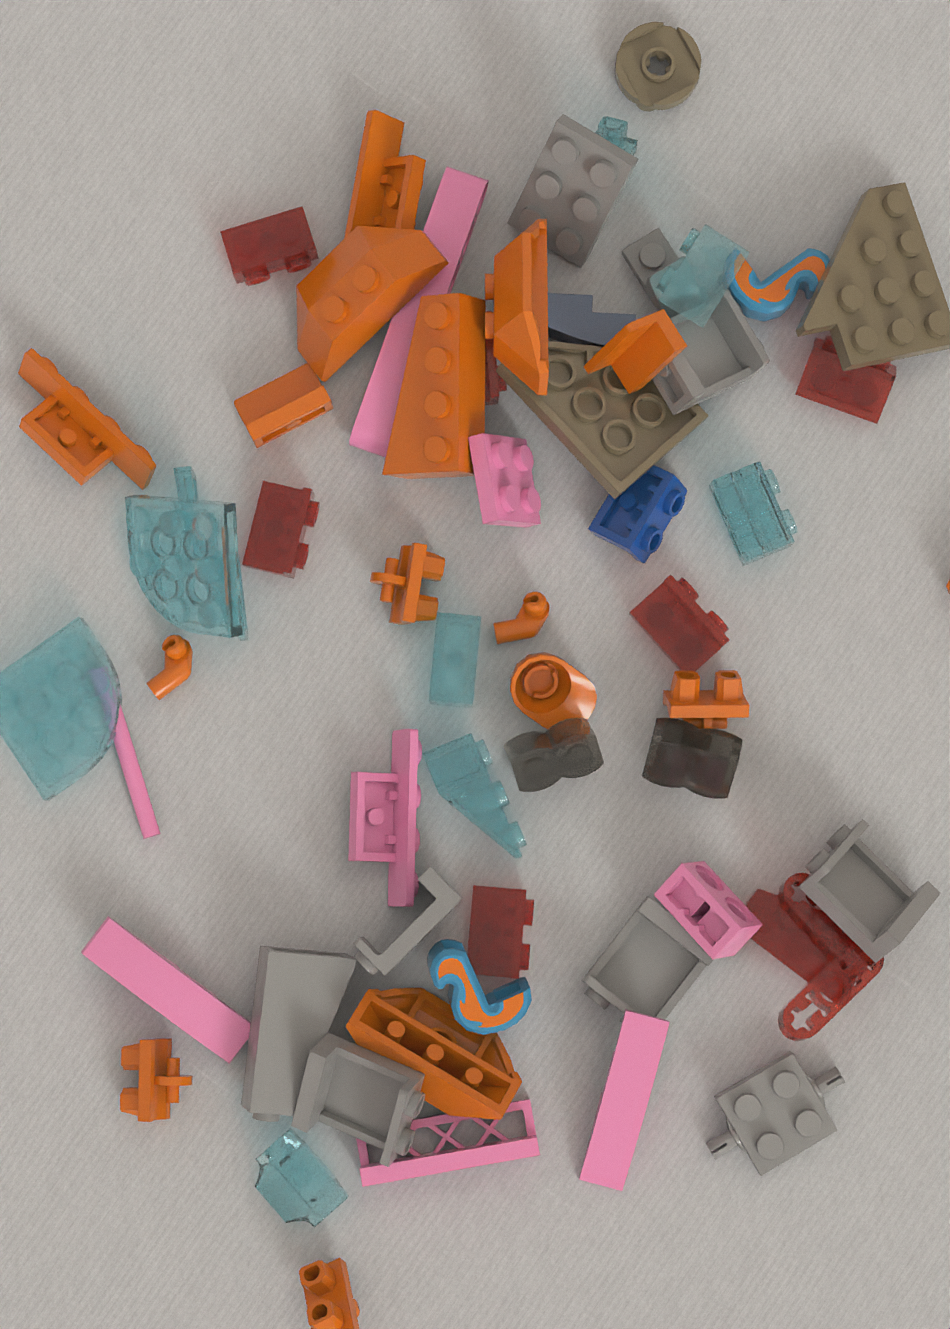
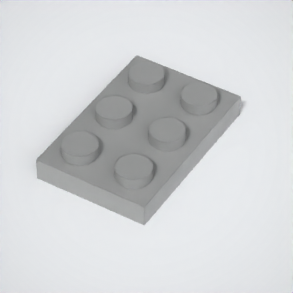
M562 114L556 121L507 224L523 232L537 219H547V248L581 268L588 259L639 159Z

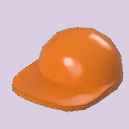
M546 652L528 654L516 664L510 676V692L514 704L522 713L552 732L564 733L580 727L589 719L595 709L597 695L594 685L583 673L558 656Z

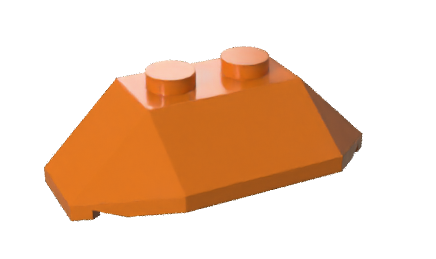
M537 219L494 256L493 274L485 273V300H493V312H485V339H493V356L537 395H547L549 377L547 219Z
M357 226L296 285L297 350L320 380L326 382L449 262L422 230Z
M394 988L382 991L379 989H368L345 1026L357 1045L424 1073L425 1076L420 1092L425 1093V1101L449 1116L501 1120L522 1083L518 1072L514 1071L511 1059L497 1032L482 1035L467 1031L455 1020L450 1004L423 988Z

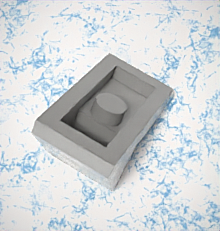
M660 228L655 229L622 250V256L658 311L664 309L669 318L704 303L685 256L678 258Z

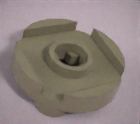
M663 22L642 24L625 36L617 52L615 63L617 84L622 93L643 111L651 112L676 107L691 95L698 84L701 54L696 42L685 30L679 27L675 29L671 26H664ZM656 56L659 62L667 60L669 65L665 68L664 75L651 74L647 70L651 65L650 58Z

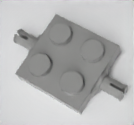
M789 1051L714 1096L725 1114L728 1131L710 1142H706V1145L715 1160L738 1146L748 1154L758 1173L762 1176L837 1131L836 1126L826 1111L822 1095L842 1083L844 1084L845 1080L836 1066L813 1080L804 1073L794 1054Z

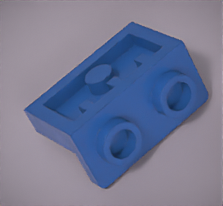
M654 465L616 499L608 494L588 529L593 535L629 552L635 560L644 564L650 554L659 548L663 539V532L672 517L679 514L683 508L687 489L674 474Z

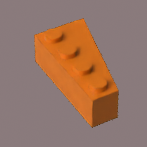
M462 293L421 296L382 475L404 479L475 476L468 437L485 433L486 300Z

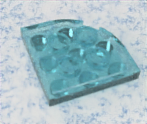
M138 494L125 497L127 539L130 555L129 566L132 573L136 576L144 595L156 611L171 624L188 632L228 638L243 635L236 503Z
M82 617L74 619L0 672V735L43 800L49 801L91 771L107 753L117 733L115 729L118 721L119 707L122 705L118 675L108 654Z

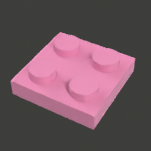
M486 433L468 437L483 524L524 528L541 524L539 515L541 500L539 493L535 489L532 475L534 460L532 452L527 446L526 439Z

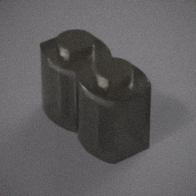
M585 718L562 720L551 726L546 732L531 731L519 734L503 746L511 773L519 791L535 792L546 789L559 781L561 777L579 778L589 775L604 764L596 735Z
M656 718L642 777L663 787H685L689 791L707 798H728L738 766L743 740L723 730L699 729L683 720Z

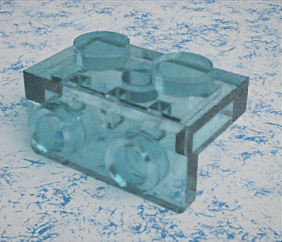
M704 224L701 231L695 228L691 229L679 251L686 255L678 269L676 270L669 265L656 286V289L662 292L658 301L704 328L750 253L707 224Z

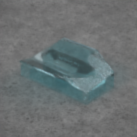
M291 1128L256 1158L260 1169L255 1187L286 1223L306 1221L315 1228L349 1197L332 1172Z

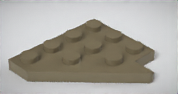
M905 182L870 188L861 195L796 329L797 337L830 331L843 371L950 349V310Z
M548 341L549 377L547 395H537L502 363L499 364L496 369L498 375L614 499L619 497L709 416L699 404L673 415L652 379L642 389L629 394L611 365L588 374L583 366L603 348L600 346Z

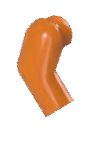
M528 593L524 597V603L515 619L493 623L497 644L532 638L539 633L549 616L550 608L546 597L542 593Z
M170 635L164 640L162 644V650L165 651L164 670L146 683L159 700L186 681L191 675L193 650L189 641L183 639L180 635Z

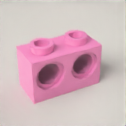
M705 861L681 863L654 894L712 960L735 956L763 925Z

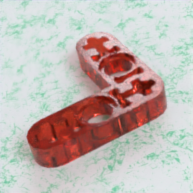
M803 872L795 873L781 884L778 892L779 903L831 961L792 997L779 1012V1029L785 1037L793 1041H804L817 1034L880 972L884 964V957L876 963L869 957L867 964L870 969L864 966L856 970L850 977L843 972L857 959L853 951L861 953L863 950L843 930L837 939H830L824 936L820 930V920L827 914L821 909L810 920L805 914L813 909L807 902L802 900L795 903L791 897L795 891L791 885L799 888L798 886L809 875ZM806 895L807 901L815 907L816 904ZM837 964L840 965V967H841L842 970H840V969H838V968L836 967ZM824 978H834L840 983L842 996L839 1001L830 1002L822 997L820 983ZM851 980H854L856 982L855 986L853 985ZM806 994H809L811 1000L805 997ZM814 1003L819 1009L806 1019L805 1023L809 1027L808 1030L804 1027L794 1029L791 1023L795 1017L791 1011L799 1013ZM820 1009L825 1011L826 1014L824 1016L822 1015Z

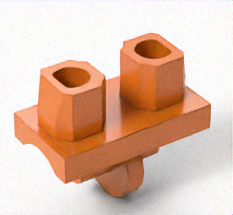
M414 542L410 546L402 545L399 559L386 558L384 573H371L370 582L382 586L380 601L392 603L389 623L404 625L436 619L439 604L438 598L419 593L422 579L435 582L441 580L444 572L445 558L426 551L427 545Z
M691 670L675 671L670 690H663V705L667 706L669 717L682 718L683 729H697L700 742H709L711 740L712 729H727V718H749L750 705L743 694L741 677L735 670H719L715 672L714 690H700V676L698 672Z
M172 1038L142 1039L138 1044L122 1047L121 1065L123 1070H139L138 1087L123 1088L120 1094L121 1112L138 1116V1121L141 1122L170 1119V1103H179V1086L192 1085L193 1080L192 1075H180V1058L171 1057Z
M341 1258L329 1263L317 1260L302 1267L299 1270L301 1285L304 1288L307 1318L311 1329H359L357 1317L359 1316L360 1309L358 1302L353 1299L346 1262Z

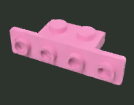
M418 729L393 731L391 773L351 772L348 861L389 862L388 906L413 907L414 897H416L419 888V880L415 872V853L420 845V834L416 828V809L421 801V789L417 784V769L422 758V744L418 740Z

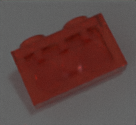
M303 206L220 231L237 284L245 282L248 286L260 284L270 279L271 273L284 269L288 273L302 271L312 265L311 261L319 259Z
M826 336L825 340L815 338L795 395L877 424L895 381L897 367L890 364V362L843 371L832 337Z
M263 481L242 562L243 567L292 579L295 577L297 568L304 570L310 546L303 543L307 526L315 527L320 508V502L314 501L315 494L313 489L303 487V490Z
M473 885L467 956L476 975L519 979L520 970H528L530 944L522 943L523 925L532 926L534 899H526L525 889Z

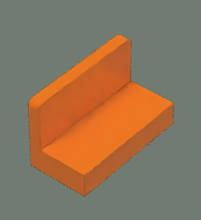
M662 309L625 325L583 367L590 374L611 365L627 392L631 394L642 389L687 347V344L666 311Z
M308 363L234 401V405L256 448L334 409L327 391L321 385L316 373Z

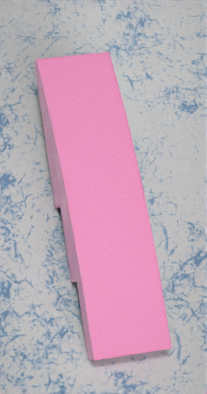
M109 916L81 951L85 957L229 1064L248 1040L251 1024L249 1020L219 1000L214 993L181 971L176 964Z
M625 1009L615 1051H613L603 1092H601L579 1180L620 1191L623 1190L670 1023L669 1020Z

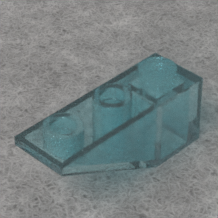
M472 733L422 753L439 796L514 859L521 858L522 854L519 848L526 846L527 843L518 822L515 821L509 824L502 807L509 805L510 802L501 781L498 780L492 783L486 766L493 764L484 740L475 742Z

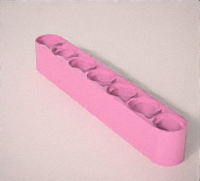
M450 167L445 169L423 232L426 233L449 264L392 317L351 432L350 446L386 458L420 298L427 295L451 293L486 195L488 180Z

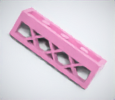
M530 1099L511 1102L505 1112L523 1110L527 1135L521 1137L507 1138L494 1128L499 1121L493 1119L490 1125L481 1118L449 1116L446 1113L413 1119L410 1127L411 1130L415 1131L417 1128L429 1127L443 1138L433 1152L421 1154L410 1147L408 1152L413 1156L396 1158L389 1167L380 1164V1161L370 1163L367 1143L356 1138L361 1164L359 1170L362 1187L539 1156L540 1152ZM472 1119L484 1127L486 1131L477 1144L464 1146L450 1135L460 1121ZM453 1122L447 1132L436 1126ZM490 1133L500 1139L484 1143ZM446 1141L457 1147L440 1151Z

